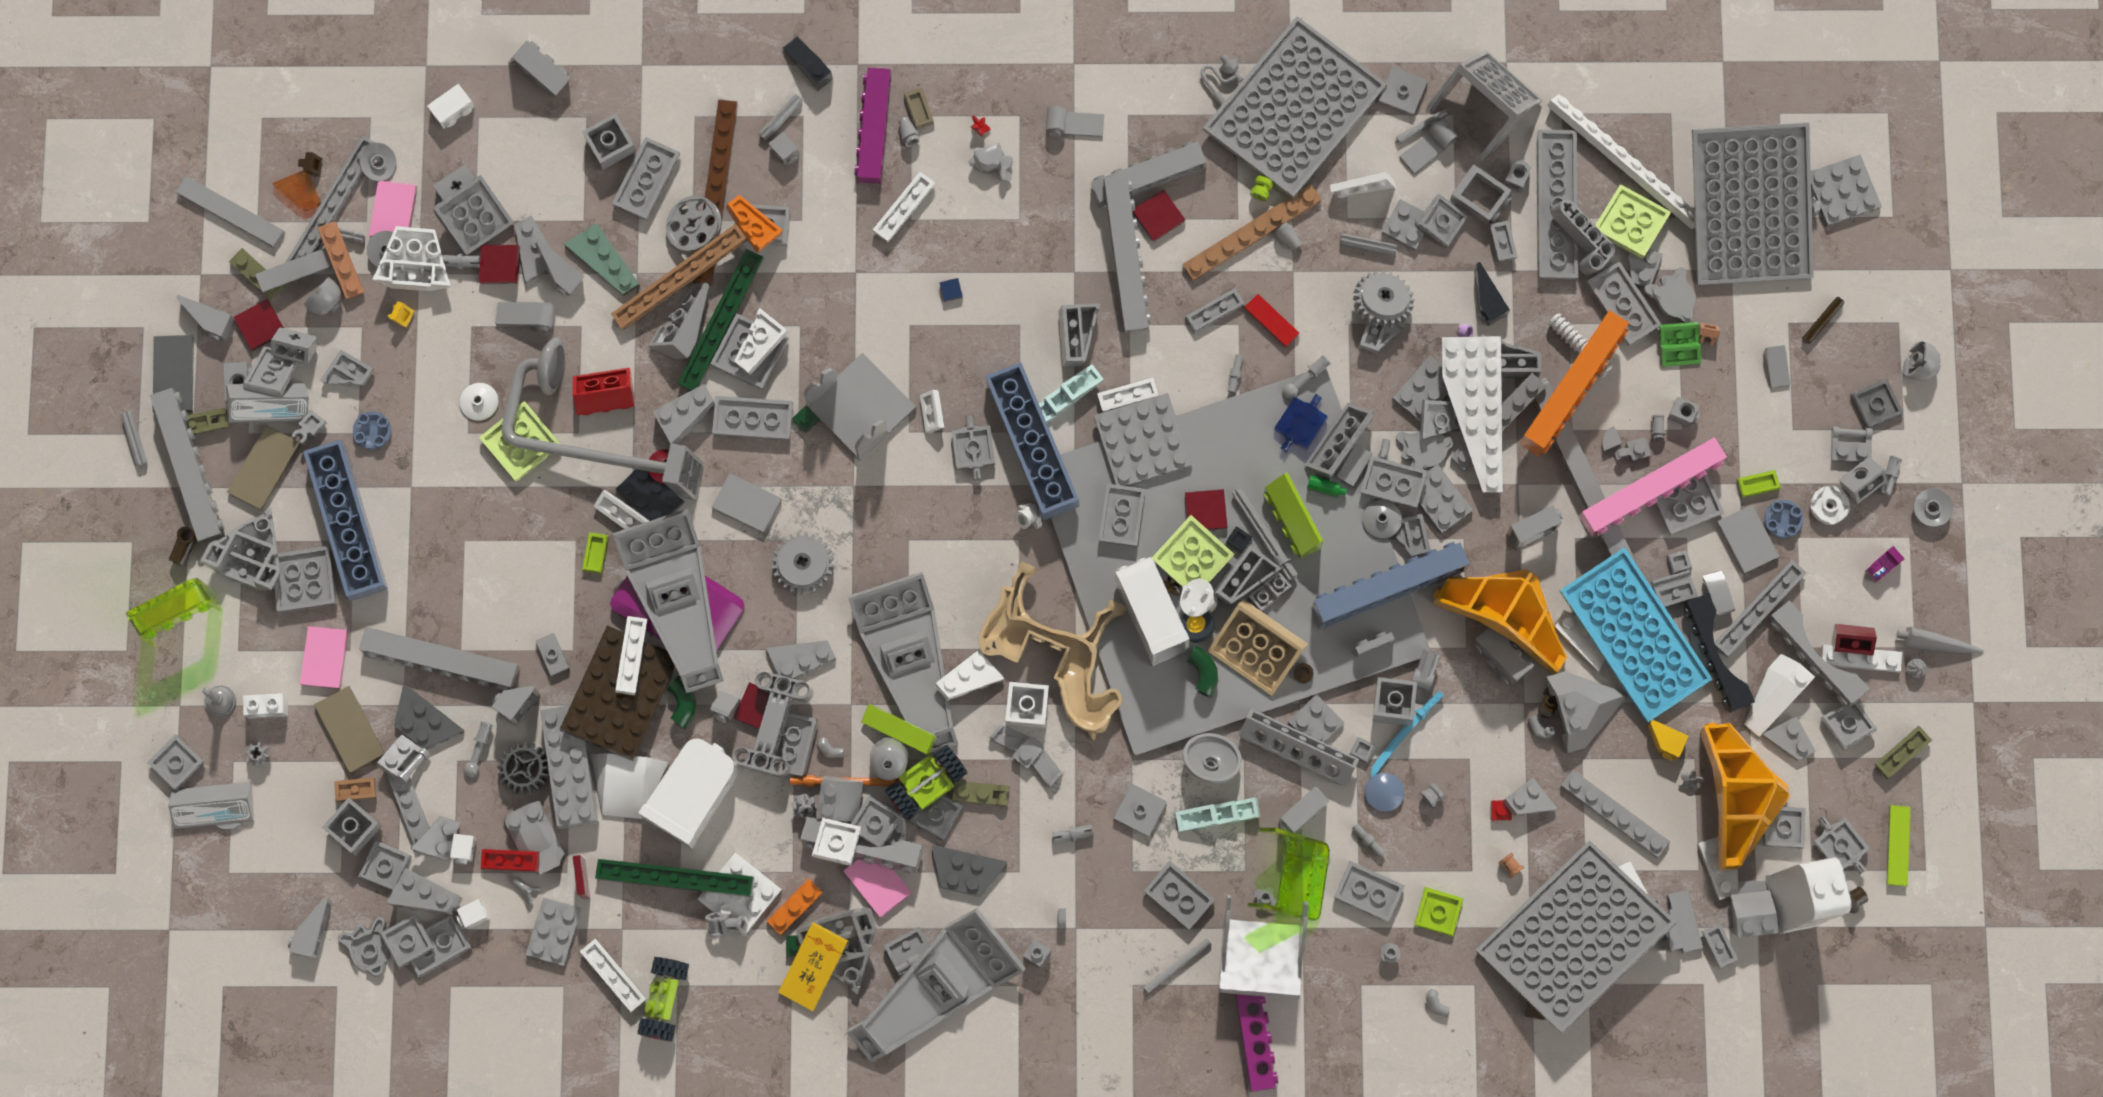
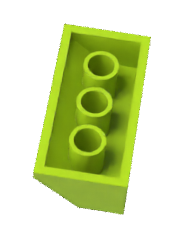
M1286 472L1265 487L1263 496L1267 504L1271 503L1274 508L1272 511L1276 521L1280 520L1283 526L1281 530L1284 537H1289L1292 543L1290 548L1295 556L1298 555L1302 559L1320 550L1323 539L1288 472Z

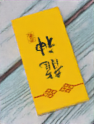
M813 922L778 993L814 1011L843 954L848 940Z

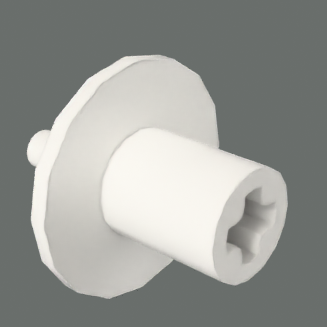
M1198 578L1183 586L1180 605L1183 612L1188 616L1199 617L1207 611L1212 612L1215 610L1217 598L1214 596L1211 584L1204 579Z

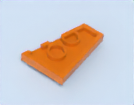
M738 195L726 206V210L757 253L777 239L783 231L741 195Z

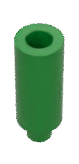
M1313 475L1310 476L1307 489L1337 497V495L1345 496L1347 489L1340 487V483Z

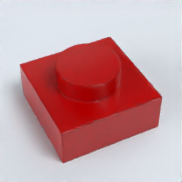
M1491 800V821H1511L1512 813L1503 803V800Z

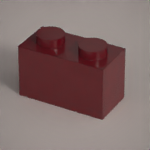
M1835 624L1832 637L1834 651L1874 656L1877 641L1875 628Z

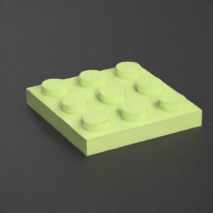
M1620 184L1597 221L1596 227L1612 243L1643 259L1671 212Z
M525 401L522 402L517 409L513 426L514 433L519 437L560 444ZM502 418L479 438L515 482H518L551 454L509 445L504 440L502 434Z
M1190 515L1152 559L1183 587L1190 581L1198 578L1210 582L1235 554Z

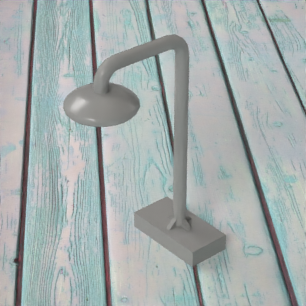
M553 338L544 346L539 358H529L517 366L502 421V434L504 440L509 445L521 449L664 474L662 482L679 497L696 500L704 462L687 446L671 443L667 462L664 463L517 436L513 431V426L526 374L530 370L536 369L541 391L546 395L555 393L562 380L565 367L564 343L559 338Z

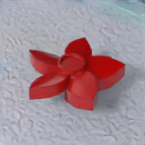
M972 116L974 124L971 125V128L977 131L978 135L982 137L984 133L991 130L985 124V117L978 120L977 117Z

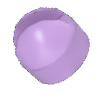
M1463 324L1458 327L1460 329L1457 332L1458 337H1472L1473 327L1471 325Z

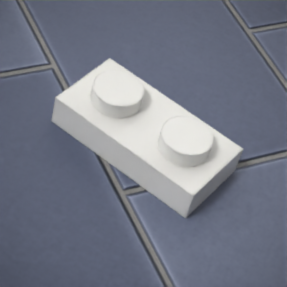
M931 390L921 394L920 401L925 432L932 433L944 428L939 391Z

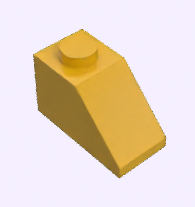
M1651 720L1648 728L1658 752L1667 760H1677L1689 736L1655 720Z

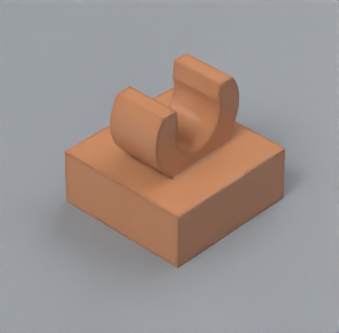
M1700 323V343L1703 344L1704 339L1710 337V345H1714L1715 338H1719L1720 335L1719 326Z

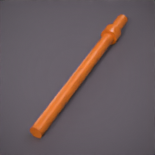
M814 775L790 777V785L814 787V785H821L823 777H814ZM844 778L864 781L863 786H891L897 781L901 786H904L899 778L894 780Z

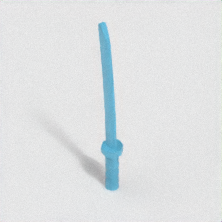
M1440 691L1421 709L1415 711L1416 714L1414 715L1412 726L1405 725L1372 766L1371 778L1378 773L1389 756L1421 719L1424 720L1428 711L1444 697Z

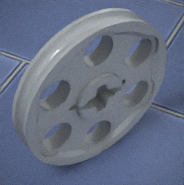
M686 197L676 203L669 212L666 220L667 237L679 250L686 253H696L718 237L722 222L721 214L717 206L705 197ZM701 203H706V208L703 211L699 212V205ZM684 206H688V212L681 215V209ZM710 217H714V218H715L714 224L711 225V226H708V225H707L708 219H709ZM680 223L679 230L673 232V225ZM702 234H706V240L703 243H699V237ZM685 237H688V238H689L688 244L685 245V246H682V245H681L682 239L685 238Z

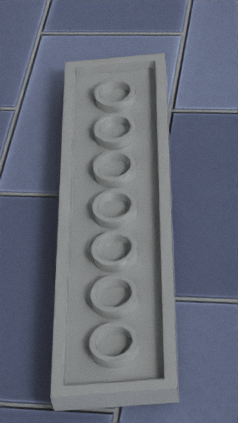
M1538 130L1539 279L1577 280L1578 243L1551 215L1552 206L1565 199L1573 201L1577 206V131Z

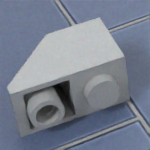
M721 691L710 708L715 720L726 724V722L732 723L741 700Z

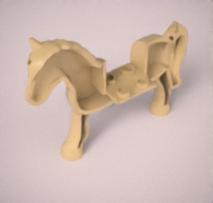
M1020 561L1018 570L1012 578L1011 587L1003 586L1001 588L1000 601L987 616L978 636L980 649L985 655H1002L1017 663L1021 659L1030 638L1043 644L1046 640L1050 642V647L1061 652L1063 648L1066 649L1054 676L1060 687V696L1065 714L1074 726L1088 732L1090 738L1095 740L1096 734L1106 731L1111 715L1122 703V696L1117 689H1108L1100 694H1091V675L1095 667L1097 646L1109 622L1113 618L1124 615L1128 607L1109 600L1107 608L1095 614L1093 625L1084 634H1073L1041 625L1031 619L1023 605V591L1026 582L1036 574L1038 568Z

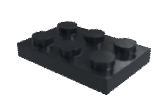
M635 469L616 488V491L649 521L673 514L685 503L667 485L654 481L648 471Z

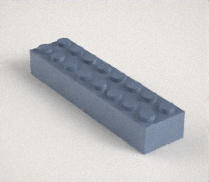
M1020 362L986 375L987 387L1043 521L1080 507L1078 496L1022 363Z
M340 439L303 451L346 597L353 601L388 590L345 444Z
M1454 542L1448 543L1443 546L1444 549L1437 551L1433 549L1426 552V556L1418 558V556L1407 560V564L1400 566V563L1389 567L1387 572H1375L1367 580L1360 578L1352 582L1353 585L1349 587L1343 585L1334 589V593L1328 595L1326 592L1316 596L1312 609L1320 628L1323 629L1446 580L1448 577L1466 572L1470 563L1461 542L1457 544Z

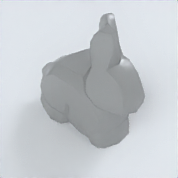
M995 143L994 146L974 150L973 158L969 161L970 166H975L980 171L987 173L997 169L1002 181H1011L1009 169L1012 166L1013 160L1010 155L1004 156L999 143Z

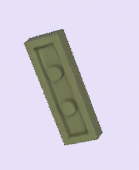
M241 248L229 263L261 291L255 274L266 269ZM284 285L266 291L263 294L272 301L284 288Z
M1917 726L1878 760L1874 766L1886 779H1889L1927 746L1932 739L1920 726Z

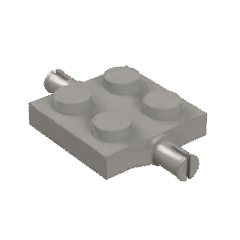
M966 415L967 427L952 431L956 469H972L973 480L977 481L976 473L978 474V480L982 479L980 468L995 465L990 426H974L973 415H970V422L968 415Z
M1824 816L1818 819L1817 822L1823 827L1824 831L1813 843L1826 859L1837 858L1843 869L1853 865L1859 875L1866 871L1859 860L1870 848L1846 817L1832 825Z

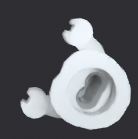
M1022 503L1017 507L1019 511L1014 514V520L1019 527L1027 529L1032 523L1038 529L1043 525L1037 505Z

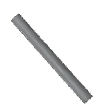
M1206 938L1144 986L1147 993H1150L1212 945L1210 941Z

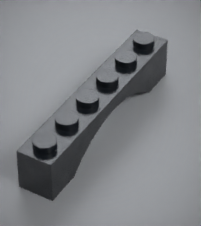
M1707 593L1687 601L1683 608L1684 614L1687 619L1690 618L1692 633L1699 639L1700 652L1707 658L1708 662H1706L1708 671L1713 673L1715 677L1714 685L1717 691H1721L1723 696L1721 700L1724 708L1728 709L1729 713L1751 706L1755 703L1748 684L1732 674L1723 664L1717 653L1713 636L1714 618L1717 610L1710 594Z

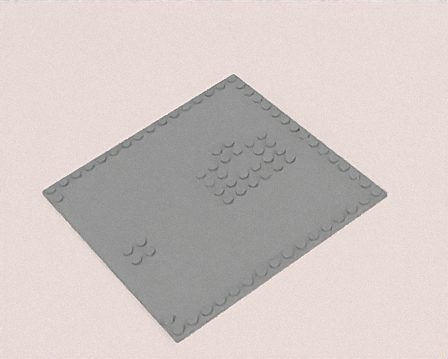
M1326 368L1318 375V378L1314 375L1298 390V395L1294 399L1285 398L1283 388L1287 384H1294L1305 373L1177 415V422L1192 467L1129 486L1145 489L1137 547L1098 542L1106 484L1116 485L1102 441L1060 455L1078 496L1080 507L1054 516L1051 520L1089 628L1093 625L1095 614L1106 609L1109 600L1126 606L1115 581L1116 570L1126 565L1135 564L1141 558H1152L1187 520L1185 492L1224 489L1228 528L1208 531L1235 555L1209 582L1213 591H1215L1241 555V553L1225 543L1236 526L1253 536L1247 547L1251 545L1277 565L1232 496V492L1238 488L1244 491L1286 557L1291 559L1290 563L1297 572L1296 578L1287 580L1292 587L1262 611L1308 643V646L1273 696L1208 652L1211 644L1237 605L1243 599L1249 602L1248 596L1260 588L1268 579L1228 606L1217 598V607L1212 612H1209L1215 624L1211 637L1200 643L1189 641L1187 652L1155 666H1152L1148 654L1128 610H1126L1124 615L1113 618L1109 622L1100 638L1097 651L1110 688L1117 689L1122 696V703L1118 707V711L1134 755H1140L1246 719L1251 709L1264 713L1419 660L1424 649L1430 650L1410 594L1323 629L1320 628L1313 612L1312 606L1316 596L1326 592L1329 595L1334 593V589L1345 585V587L1353 585L1352 582L1360 578L1367 580L1371 578V574L1382 571V573L1387 572L1389 567L1399 564L1390 539L1373 537L1364 528V511L1371 503L1375 502V498L1360 494L1365 478L1364 470L1354 487H1351L1336 478L1345 461L1340 466L1331 481L1340 483V487L1347 489L1345 496L1337 495V497L1307 489L1310 476H1320L1308 469L1305 463L1342 412ZM1286 472H1288L1323 539L1320 550L1302 559L1298 555L1295 556L1290 548L1292 543L1289 537H1284L1281 530L1283 526L1280 520L1276 521L1272 513L1274 508L1271 503L1267 504L1263 496L1265 487ZM1155 563L1162 581H1166L1168 576L1174 580ZM1180 585L1179 596L1173 595L1171 592L1168 593L1179 618L1184 614L1180 605V597L1183 591V587ZM1382 632H1386V634L1392 632L1395 639L1392 644L1358 658L1356 657L1354 649L1357 647L1358 642L1368 639V641L1376 639L1375 636ZM1196 645L1212 656L1218 668L1219 681L1212 698H1208L1195 690L1199 680V673L1193 665L1187 663V660ZM1301 663L1309 664L1314 671L1312 680L1306 684L1297 682L1293 674L1295 667Z

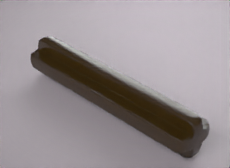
M1837 296L1805 333L1802 340L1807 344H1811L1844 305V300Z

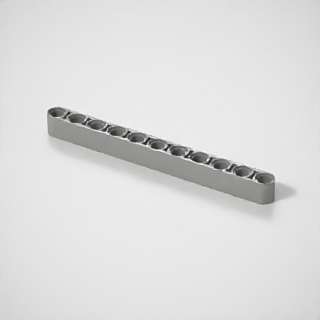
M1547 378L1541 379L1547 387L1533 400L1538 413H1540L1554 392ZM1563 421L1565 426L1557 438L1552 437L1554 439L1553 444L1586 510L1606 498L1569 422ZM1612 524L1608 526V531L1598 536L1608 558L1625 547L1636 563L1619 525L1614 526Z

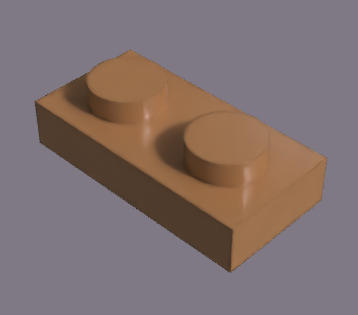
M374 777L334 781L336 802L346 801L348 797L352 800L376 798V781Z

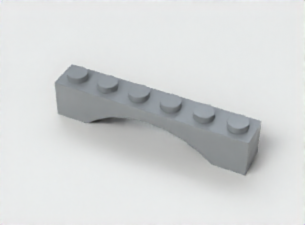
M1790 600L1771 615L1769 619L1771 627L1775 631L1781 632L1784 636V641L1797 650V655L1801 660H1806L1810 664V669L1816 676L1820 675L1824 680V685L1838 695L1837 699L1842 705H1847L1850 708L1867 694L1870 688L1857 674L1835 668L1816 653L1806 636L1803 615Z
M807 817L800 838L805 848L809 850L814 849L822 820ZM904 840L884 847L857 845L853 859H861L866 864H881V867L886 869L897 868L903 873L911 874V872L917 873L923 848L920 844Z

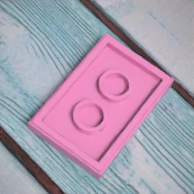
M378 181L369 237L380 231L394 232L396 226H411L417 191L416 185Z
M308 626L300 685L340 689L348 637L347 630Z
M857 859L843 871L880 918L911 894V891L895 871L883 868L881 864H866L861 859Z

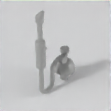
M1226 54L1220 59L1224 63L1221 70L1230 75L1227 80L1223 79L1211 65H1205L1200 71L1202 79L1213 92V97L1220 107L1225 102V99L1220 92L1214 89L1204 75V71L1211 69L1222 83H1234L1237 81L1239 84L1244 80L1237 72L1239 67L1237 59L1230 60Z

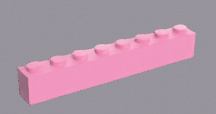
M1714 437L1584 510L1579 515V518L1591 536L1596 533L1599 536L1608 531V526L1612 524L1617 526L1624 522V517L1628 515L1633 517L1640 513V508L1653 506L1661 496L1664 498L1669 497L1677 487H1680V489L1685 488L1691 484L1690 480L1696 477L1698 480L1704 477L1709 469L1716 470L1724 465L1723 461L1727 456Z

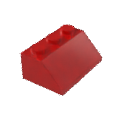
M630 367L573 376V400L576 414L586 416L597 412L606 413L611 410H625L635 407Z

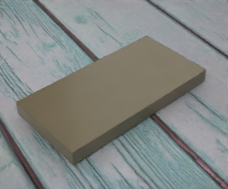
M266 425L227 492L262 511L300 447V442Z
M350 686L314 704L350 774L385 754Z

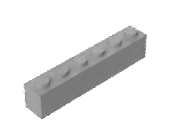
M1188 142L1177 150L1175 148L1167 150L1164 155L1151 156L1147 161L1142 163L1135 162L1124 170L1116 169L1105 177L1104 175L1098 176L1091 182V189L1099 208L1106 206L1104 178L1127 175L1128 181L1131 180L1132 192L1129 193L1130 196L1202 170L1206 168L1207 161L1199 142Z

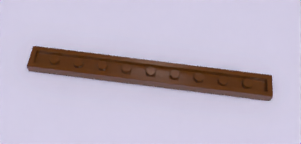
M718 99L705 198L717 206L722 221L738 102ZM710 217L707 221V225H713L715 222V218ZM702 234L699 237V243H703L706 240V234ZM715 265L695 278L693 284L708 283L709 286H713Z

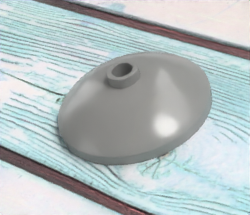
M1214 733L1196 735L1186 743L1183 750V762L1186 769L1201 781L1215 784L1224 783L1233 779L1240 771L1242 764L1241 753L1238 747L1224 736Z

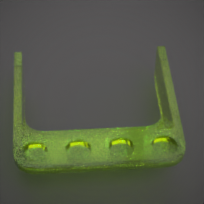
M193 578L126 612V616L139 637L153 646L155 645L153 638L157 636L156 633L162 630L168 631L175 627L174 624L180 621L186 622L193 618L192 615L198 612L204 613L211 609V607H214L219 612L223 609L214 590L199 578Z
M1259 828V832L1281 838L1285 845L1279 890L1275 906L1265 903H1248L1247 907L1279 916L1301 919L1303 902L1308 901V920L1316 921L1320 917L1330 855L1328 844L1278 828Z

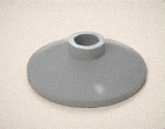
M383 143L369 144L360 154V169L367 178L373 181L386 180L392 176L396 169L395 154L390 147ZM374 159L378 161L377 166L373 164Z
M1930 488L1918 494L1914 501L1913 510L1916 518L1922 524L1929 527H1939L1951 518L1953 504L1945 492ZM1928 507H1934L1935 511L1930 512Z
M1384 500L1375 501L1365 509L1363 514L1364 528L1371 536L1385 539L1395 535L1402 524L1401 512L1392 502ZM1385 515L1386 520L1380 521L1379 516Z

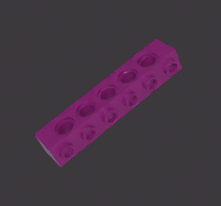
M1235 994L1250 1091L1275 1089V1084H1278L1277 1072H1273L1272 1064H1275L1274 1052H1270L1269 1049L1272 1037L1271 1032L1266 1030L1269 1018L1267 1011H1263V1004L1266 1003L1265 996ZM1250 1004L1256 1005L1258 1013L1255 1015L1249 1014L1247 1006ZM1258 1024L1261 1027V1033L1258 1035L1252 1034L1250 1026ZM1261 1044L1264 1047V1053L1262 1055L1255 1054L1253 1051L1254 1045ZM1259 1064H1264L1268 1069L1267 1074H1258L1256 1067Z

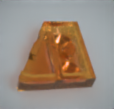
M300 171L273 183L277 190L282 192L304 212L321 204L312 178L305 171Z

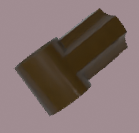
M183 526L177 531V540L169 561L186 566L193 546L198 542L194 529L189 526ZM187 532H191V538L185 541L184 535Z

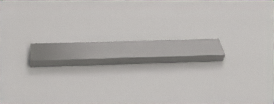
M364 136L360 138L286 262L317 251L322 243L317 227L336 220L363 175L359 165V157L362 150L367 145L376 142Z

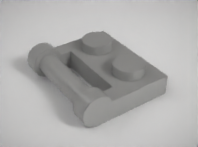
M1832 426L1831 462L1860 463L1868 457L1872 458V428L1858 430L1839 429L1838 426ZM1839 436L1863 437L1864 443L1839 441Z
M401 735L380 758L377 766L402 784H406L409 776L423 760L430 756V753ZM413 753L417 755L403 772L398 771Z

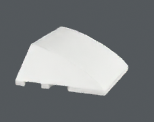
M396 226L372 281L393 289L429 292L450 287L435 229Z
M611 753L590 754L602 815L642 819L638 812L646 804L660 783L669 762L635 756L634 760L631 761Z

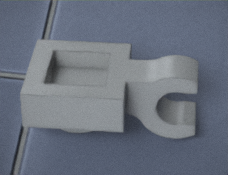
M1646 438L1627 442L1626 448L1618 449L1614 453L1616 460L1630 457L1631 462L1651 456Z

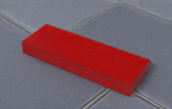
M1259 294L1244 307L1250 315L1285 347L1300 334Z
M482 849L481 869L539 871L540 851Z

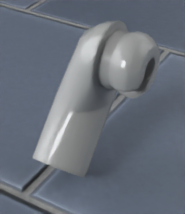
M1537 715L1528 718L1536 736L1550 739L1555 734V729L1552 726L1541 725Z
M820 738L818 740L817 748L824 757H844L843 748H832L827 738Z
M1429 990L1426 994V1002L1429 1009L1447 1017L1450 1008L1440 1004L1439 993L1436 990Z

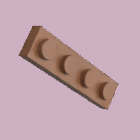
M336 221L317 227L345 299L364 294Z

